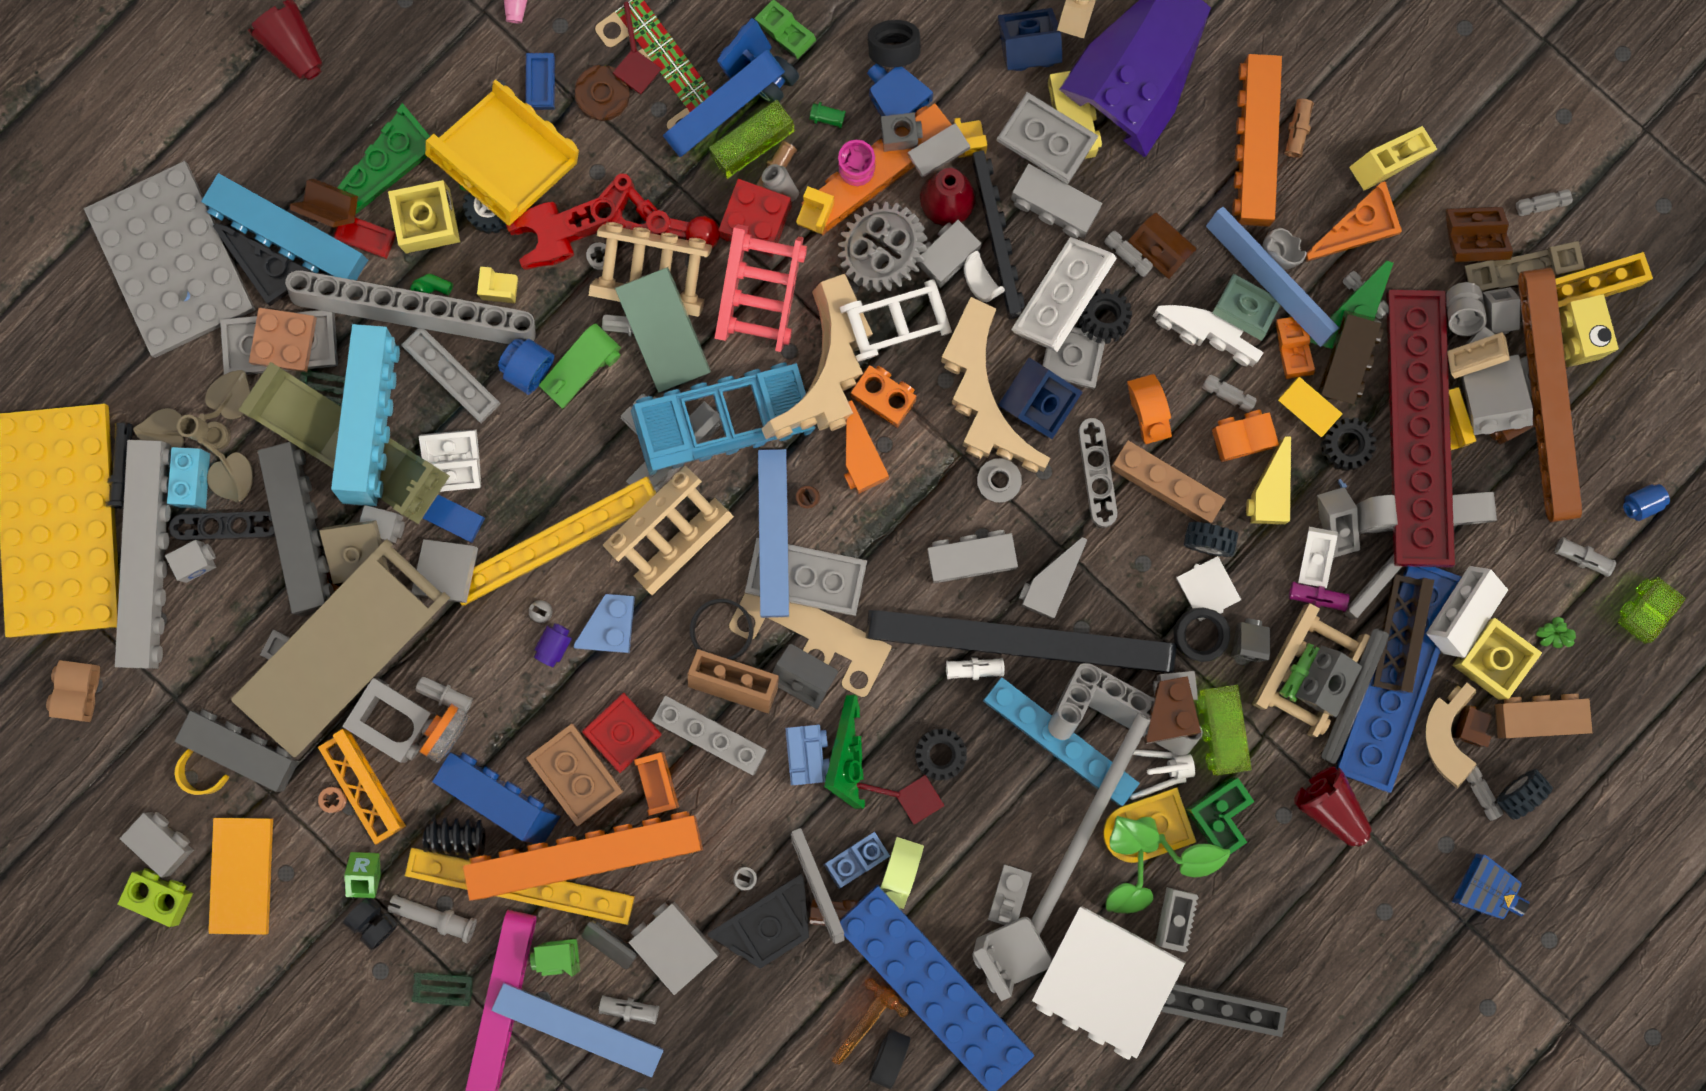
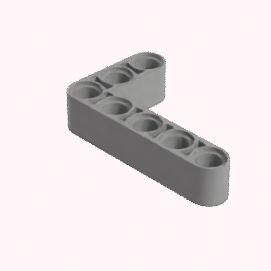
M1494 492L1453 495L1454 526L1497 521ZM1395 495L1370 497L1356 504L1359 534L1393 531V526L1398 525Z
M1083 663L1079 665L1067 683L1048 723V730L1057 739H1069L1083 719L1088 706L1130 729L1137 713L1143 714L1148 718L1150 717L1155 699L1089 663ZM1148 726L1143 734L1144 737L1147 734ZM1200 727L1201 733L1197 735L1155 743L1179 756L1188 755L1202 737V728Z

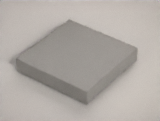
M1073 327L1058 352L1046 348L1042 366L1072 385L1095 389L1105 339H1102L1101 343H1097V337L1093 336L1090 340L1087 338L1088 331L1083 334L1081 328Z
M423 539L417 571L441 593L445 592L450 597L448 601L467 603L478 548L470 545ZM413 583L412 593L415 596L429 598Z

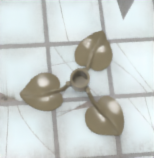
M243 370L229 372L210 385L206 392L205 402L209 408L215 410L213 413L200 414L199 417L193 415L182 416L176 410L165 408L154 412L145 421L133 428L140 440L163 441L171 444L170 448H183V436L198 441L221 460L215 462L209 468L207 482L211 490L218 496L235 502L242 501L249 493L253 483V468L250 461L244 455L237 452L225 458L220 451L204 438L208 433V425L205 422L207 419L218 417L220 413L223 417L231 420L245 415L239 411V408L251 392L247 374Z

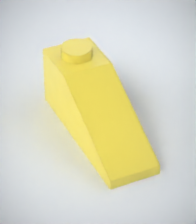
M1421 126L1369 151L1349 168L1363 190H1366L1436 151L1437 148L1424 127Z
M1284 437L1280 440L1251 495V499L1247 500L1246 514L1251 516V523L1286 524L1290 522L1291 437Z

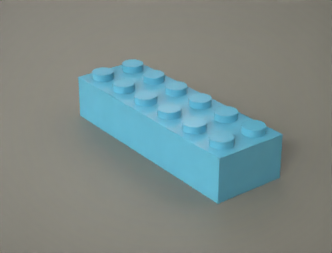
M352 324L331 490L342 504L377 506L378 498H382L383 481H380L381 470L385 471L387 457L383 453L384 443H388L390 438L387 418L392 416L393 400L390 399L391 389L396 387L397 379L393 369L394 362L398 363L400 357L399 346H396L395 339L391 336L387 327Z

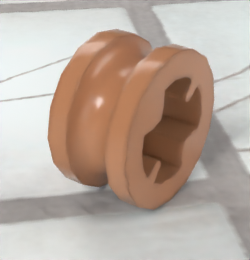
M328 787L320 793L318 803L325 812H339L346 806L347 796L341 788ZM337 793L339 796L336 798V800L339 799L338 805H331L329 807L327 805L329 800H326L327 795Z

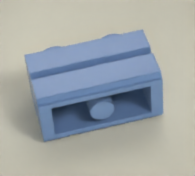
M820 725L785 728L791 785L825 782V776L830 764L829 759H823L822 748L828 747L826 730H821Z

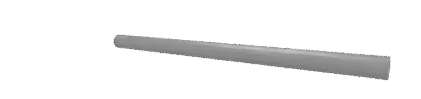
M1137 713L1031 919L1039 936L1151 720L1143 714Z

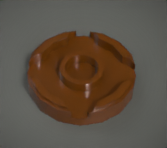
M592 66L585 70L577 79L575 100L581 111L591 119L598 121L612 120L621 115L628 106L630 99L629 86L613 75L615 67Z

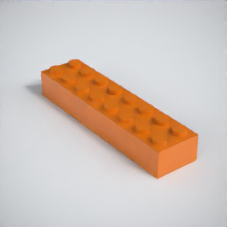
M685 811L670 815L671 820L661 822V818L658 817L642 821L643 827L633 828L632 824H625L613 827L614 833L605 835V832L602 830L585 833L586 839L579 841L573 836L557 839L556 846L548 847V843L527 846L528 852L520 853L519 849H511L498 852L499 858L492 859L491 855L470 858V864L463 866L469 901L703 851L696 816H689V812Z

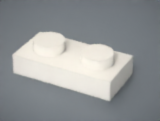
M1309 527L1298 583L1327 588L1338 532Z

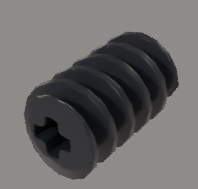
M432 816L430 823L424 829L423 851L428 852L432 848L434 853H439L443 847L445 854H450L454 849L457 855H462L466 849V853L469 856L474 855L476 850L479 856H483L486 842L485 828H483L482 820L477 821L475 828L472 827L470 819H466L464 826L461 827L459 818H455L452 826H449L447 817H444L441 825H438L436 816Z

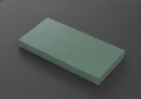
M668 267L615 288L658 393L711 372Z

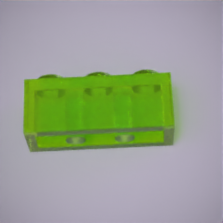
M775 100L710 146L711 157L728 179L795 131L794 122L779 101Z
M1238 685L1200 690L1197 708L1199 713L1204 715L1205 724L1201 725L1203 741H1208L1210 753H1206L1208 770H1212L1213 775L1251 771Z

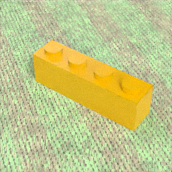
M1644 252L1555 279L1559 309L1572 301L1603 294L1604 297L1642 286L1652 280L1653 277Z

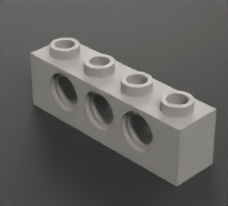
M669 696L664 697L652 719L654 723L751 775H755L768 751Z

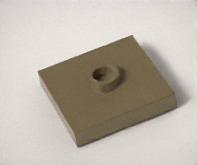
M376 520L324 527L319 530L333 584L344 583L382 544ZM383 555L378 561L389 571L386 557Z

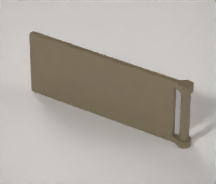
M388 539L363 562L231 699L237 707L293 757H296L450 599L445 592L441 593L391 547L393 544ZM383 555L434 601L429 608L378 561Z

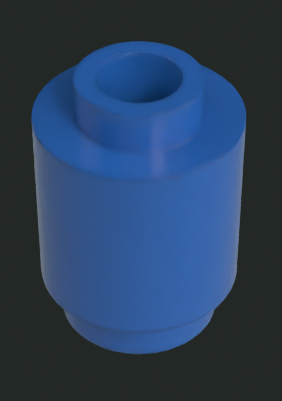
M1651 484L1627 495L1623 508L1628 517L1641 521L1664 510L1665 506L1670 503V497L1662 485Z

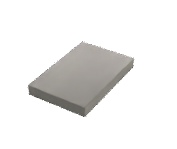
M1026 92L997 137V142L1068 185L1098 139V135Z

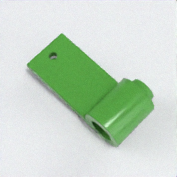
M593 324L579 337L539 386L561 408H565L599 367L605 365L610 367L617 362L621 356L619 353L621 347L598 324Z

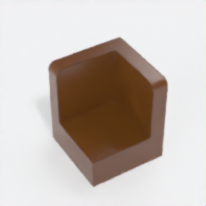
M1466 705L1461 711L1453 738L1477 747H1488L1492 736L1486 735L1491 715L1476 710V707L1472 705Z

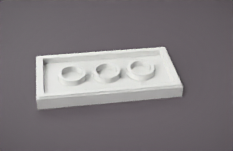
M1070 237L1011 330L1021 337L1058 352L1117 259L1115 255Z

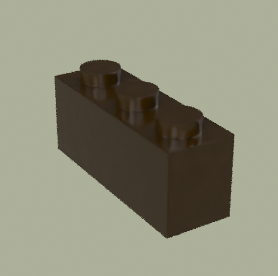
M1348 310L1344 311L1318 390L1322 396L1350 404H1355L1356 398H1361L1365 388V382L1362 381L1365 371H1370L1374 362V355L1371 354L1374 344H1379L1384 329L1380 327L1381 322L1378 319Z

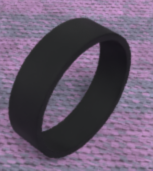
M714 599L708 601L695 612L691 620L690 637L696 649L702 650L696 640L695 626L698 617L706 608L717 603L735 605L745 614L749 624V635L744 647L735 655L726 658L729 660L737 659L747 651L752 642L754 634L752 619L741 605L732 600Z

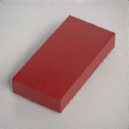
M355 218L354 223L338 226L333 238L348 246L387 260L396 233Z

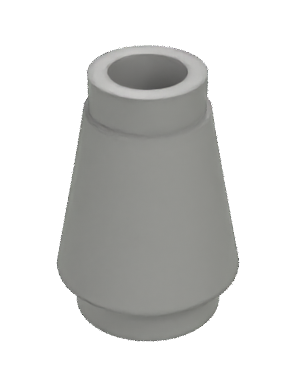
M772 164L764 170L762 181L765 188L791 197V202L797 199L799 190L784 166Z

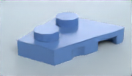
M605 594L576 640L574 648L630 653L635 597Z

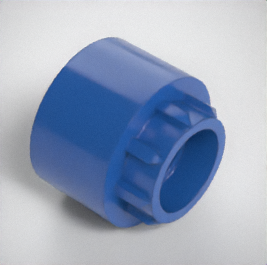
M515 339L503 352L498 367L504 373V380L525 394L530 395L538 388L549 372L554 361V354L531 339L526 341Z

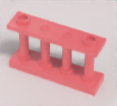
M737 224L733 229L715 339L726 341L730 334L740 332L777 340L775 351L781 352L784 345H789L792 329L787 327L799 262L804 263L807 246L803 245V237H798L795 240L794 246L752 238V235L747 234L749 226ZM749 249L791 257L790 272L786 274L747 266L746 262H742L744 251L749 252ZM748 277L787 285L785 300L783 302L744 294L742 290H738L739 279ZM741 304L782 313L780 327L776 329L737 321V318L733 317L734 307H739Z

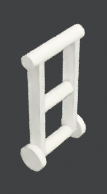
M935 279L924 282L925 288L864 306L860 300L840 307L841 313L847 312L860 350V354L856 356L858 362L879 355L877 350L938 331H940L941 336L952 333ZM928 294L938 325L909 333L899 302ZM889 306L899 337L869 345L860 314Z

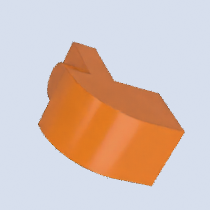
M1155 374L1127 381L1131 405L1138 416L1144 444L1172 437L1169 419H1171L1169 406L1163 388Z

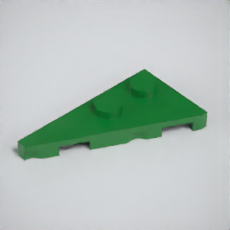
M1385 261L1379 266L1360 288H1357L1329 318L1338 327L1345 310L1375 318L1394 263ZM1338 330L1323 345L1324 347L1332 349ZM1310 336V342L1317 344Z
M846 695L824 787L854 809H864L865 799H859L857 783L860 780H864L861 736H855L854 718H860L858 696Z

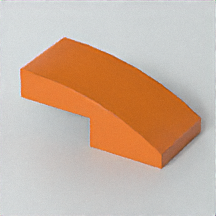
M1293 317L1277 319V335L1285 378L1314 375L1315 367L1309 347V334Z

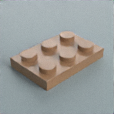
M573 723L526 758L577 827L624 792Z

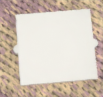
M1218 556L1202 565L1196 564L1194 569L1176 577L1192 608L1204 607L1221 614L1223 609L1241 600Z

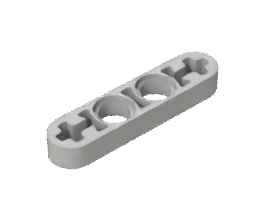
M1089 418L1080 425L1078 437L1090 516L1096 526L1106 528L1111 526L1117 518V506L1107 441L1103 424L1095 418ZM1089 424L1092 425L1093 429L1099 430L1095 434L1094 440L1095 444L1101 442L1102 447L1092 446L1086 449L1085 444H1091L1090 435L1084 434ZM1091 452H1099L1103 456V464L1101 466L1093 467L1089 464L1088 455ZM1097 479L1104 480L1108 486L1107 492L1102 495L1096 494L1092 489L1093 481ZM1109 497L1110 502L1106 501L1104 505L1105 510L1111 512L1112 516L1107 518V522H1103V519L1097 518L1096 513L1101 511L1100 502L1094 504V500H1103Z

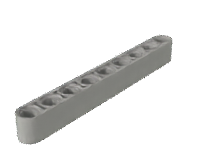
M306 271L291 272L285 282L291 302L300 307L510 344L515 339H522L523 341L531 339L534 341L536 337L534 318L526 311ZM299 287H305L302 290H296ZM326 292H333L330 295H323ZM354 297H361L358 300H351ZM382 302H389L387 305H379ZM409 307H416L415 310H406ZM437 312H444V314L440 316L434 315ZM465 317H471V318H472L471 320H468V321L461 320V319H463V318H465ZM492 322H499V323H500L499 325H496V326L489 325V324L492 323ZM520 327L528 328L524 331L517 330Z

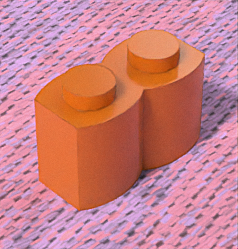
M1256 410L1244 414L1245 419L1235 421L1234 417L1218 421V426L1212 429L1221 462L1270 450L1279 445L1270 412L1262 414L1261 410Z

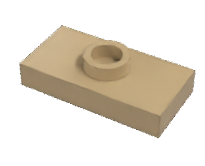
M1503 332L1447 351L1450 371L1454 379L1510 360L1506 337Z

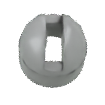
M534 601L529 607V616L537 623H545L552 616V607L546 601ZM537 606L539 609L546 611L545 617L534 612V607Z
M740 867L733 874V883L741 890H750L756 884V873L749 867ZM738 874L750 877L749 883L737 879Z

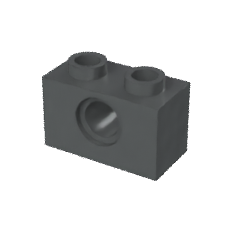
M1321 645L1309 669V674L1307 677L1305 676L1295 697L1317 711L1337 717L1362 666L1342 652Z

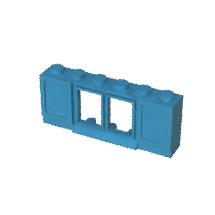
M780 363L772 366L771 370L761 372L760 369L752 370L745 373V377L734 379V376L724 377L717 381L718 384L707 386V383L696 384L690 387V391L680 393L679 389L668 391L663 394L664 397L653 399L652 396L638 399L631 409V415L649 476L655 475L657 470L672 466V469L682 467L687 462L698 459L699 462L711 459L714 455L725 452L726 455L736 453L741 448L749 446L757 448L763 446L768 441L776 440V436L766 439L762 428L735 434L723 392L751 386L764 427L773 418L793 408L805 396L806 392L797 363L792 365ZM713 395L725 437L697 444L685 402ZM815 425L805 430H802L801 427L792 429L793 433L779 440H788L793 435L803 432L804 435H809L814 431Z

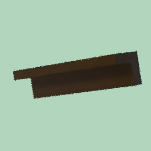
M1397 574L1393 576L1383 631L1390 635V629H1392L1394 634L1389 636L1388 641L1397 636L1403 647L1402 652L1393 658L1387 650V641L1374 672L1373 687L1405 694L1413 693L1435 580L1428 578L1415 579ZM1400 582L1415 585L1412 598L1406 602L1398 594ZM1396 600H1397V602L1399 603V606L1395 608V604H1396ZM1409 603H1411L1410 610H1409L1408 607L1406 606V605H1408ZM1403 609L1408 617V622L1406 626L1398 630L1392 621L1393 614ZM1406 630L1405 637L1403 638L1401 633ZM1386 656L1389 661L1384 664ZM1398 659H1400L1399 666H1398L1397 663L1395 662V661H1397ZM1389 665H1392L1397 672L1395 685L1380 682L1382 670Z

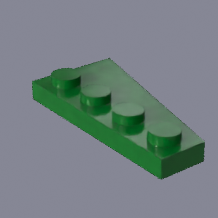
M403 103L396 110L397 114L390 123L387 122L383 127L381 135L374 144H370L364 152L365 155L358 165H354L337 187L358 196L356 214L427 158L425 155L426 140L430 135Z

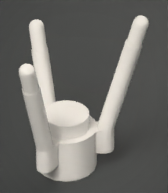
M1135 750L1133 755L1172 759L1168 760L1167 766L1148 769L1147 774L1169 772L1170 777L1175 778L1134 793L1130 796V799L1135 800L1169 786L1186 783V778L1195 776L1192 755L1179 756L1173 752Z

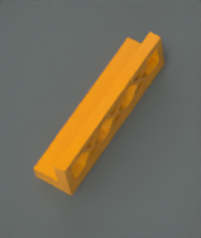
M341 729L333 734L334 738L319 746L318 749L372 841L377 845L405 828L406 825L352 733L347 729ZM338 744L345 756L344 761L334 760L328 749ZM337 764L342 765L341 771L338 768ZM347 766L351 767L359 780L358 786L348 784L345 780ZM351 788H352V789H356V794H355V795H354L353 791L351 790ZM361 791H365L373 803L372 810L361 807L359 803ZM365 813L371 814L370 820ZM376 815L381 817L388 831L378 836L373 827Z

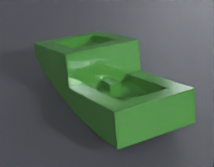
M772 0L754 18L777 43L796 59L816 41L814 34L797 22L793 14L775 0Z

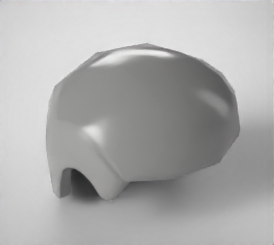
M1277 228L1268 232L1263 241V249L1284 270L1298 266L1307 255L1306 251H1301L1300 249L1301 239L1292 236L1288 230L1283 228Z

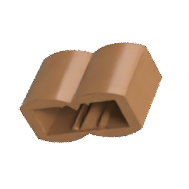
M59 660L51 674L54 690L49 695L46 703L49 717L90 722L94 712L100 666Z

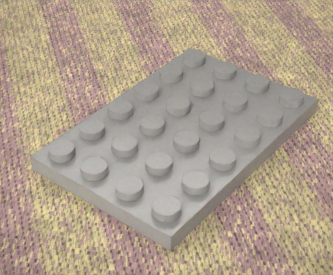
M185 161L84 208L150 355L154 358L221 327V319L241 318L256 310L225 243L213 227L216 223L213 216L207 213L209 208L201 202L203 195L188 163ZM184 291L190 293L188 301L181 300Z

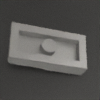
M1003 865L988 920L1007 925L1019 919L1032 875L1031 872Z

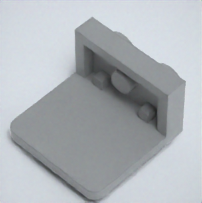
M1022 917L978 937L972 953L976 966L979 969L982 968L987 976L986 981L992 993H997L1001 1001L1012 996L1014 984L1047 970L1053 960L1028 917Z

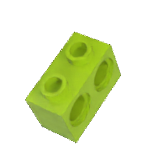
M144 868L143 871L132 872L118 905L168 927L179 925L193 895L192 892L185 890L186 885L175 880L164 881L159 878L160 876L155 871ZM142 883L146 884L149 890L146 898L142 897L139 892ZM168 894L175 901L172 909H169L165 904V898Z

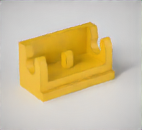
M1300 377L1296 378L1278 400L1320 437L1342 415L1337 408Z

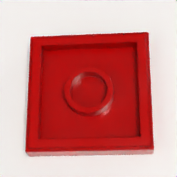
M625 693L620 695L582 731L619 773H622L663 735Z

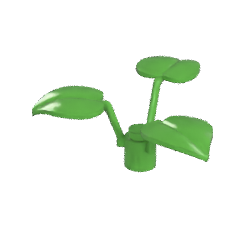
M1117 816L1109 840L1110 848L1119 854L1128 855L1138 852V881L1135 886L1124 883L1115 887L1106 899V909L1114 913H1134L1144 910L1152 903V891L1148 888H1142L1143 852L1150 853L1156 851L1160 843H1162L1177 864H1181V874L1188 877H1203L1214 873L1225 864L1230 856V849H1223L1211 844H1197L1187 848L1179 857L1166 841L1165 835L1158 833L1156 821L1153 818L1143 817L1138 820H1132Z

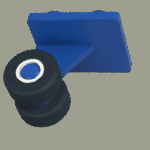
M751 18L746 25L740 28L738 35L729 46L723 49L717 60L729 80L767 49L770 51L772 48L756 20ZM774 56L785 70V73L764 88L758 95L768 103L778 105L784 97L780 88L783 84L793 86L799 79V73L785 59L780 56Z

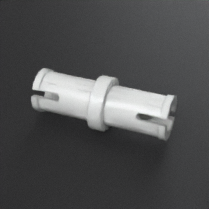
M971 657V660L946 661L947 679L972 677L973 680H979V677L1004 676L1003 658L978 660L977 657Z

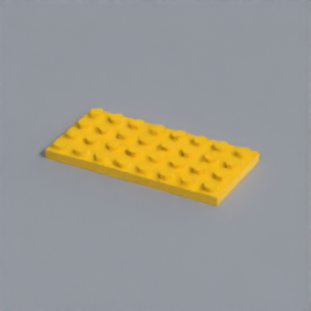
M106 404L0 414V549L5 637L12 638L117 628L119 570L115 509L106 507L110 494V484L107 483V479L112 475L109 406Z

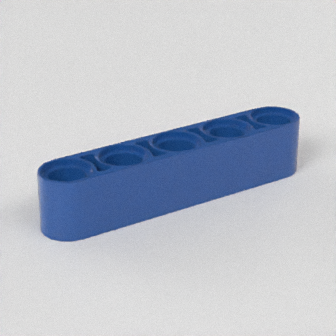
M767 49L662 136L676 154L682 157L757 96L764 88L785 73V70Z

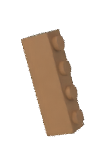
M1129 440L1124 444L1111 466L1112 471L1197 522L1211 524L1226 500Z

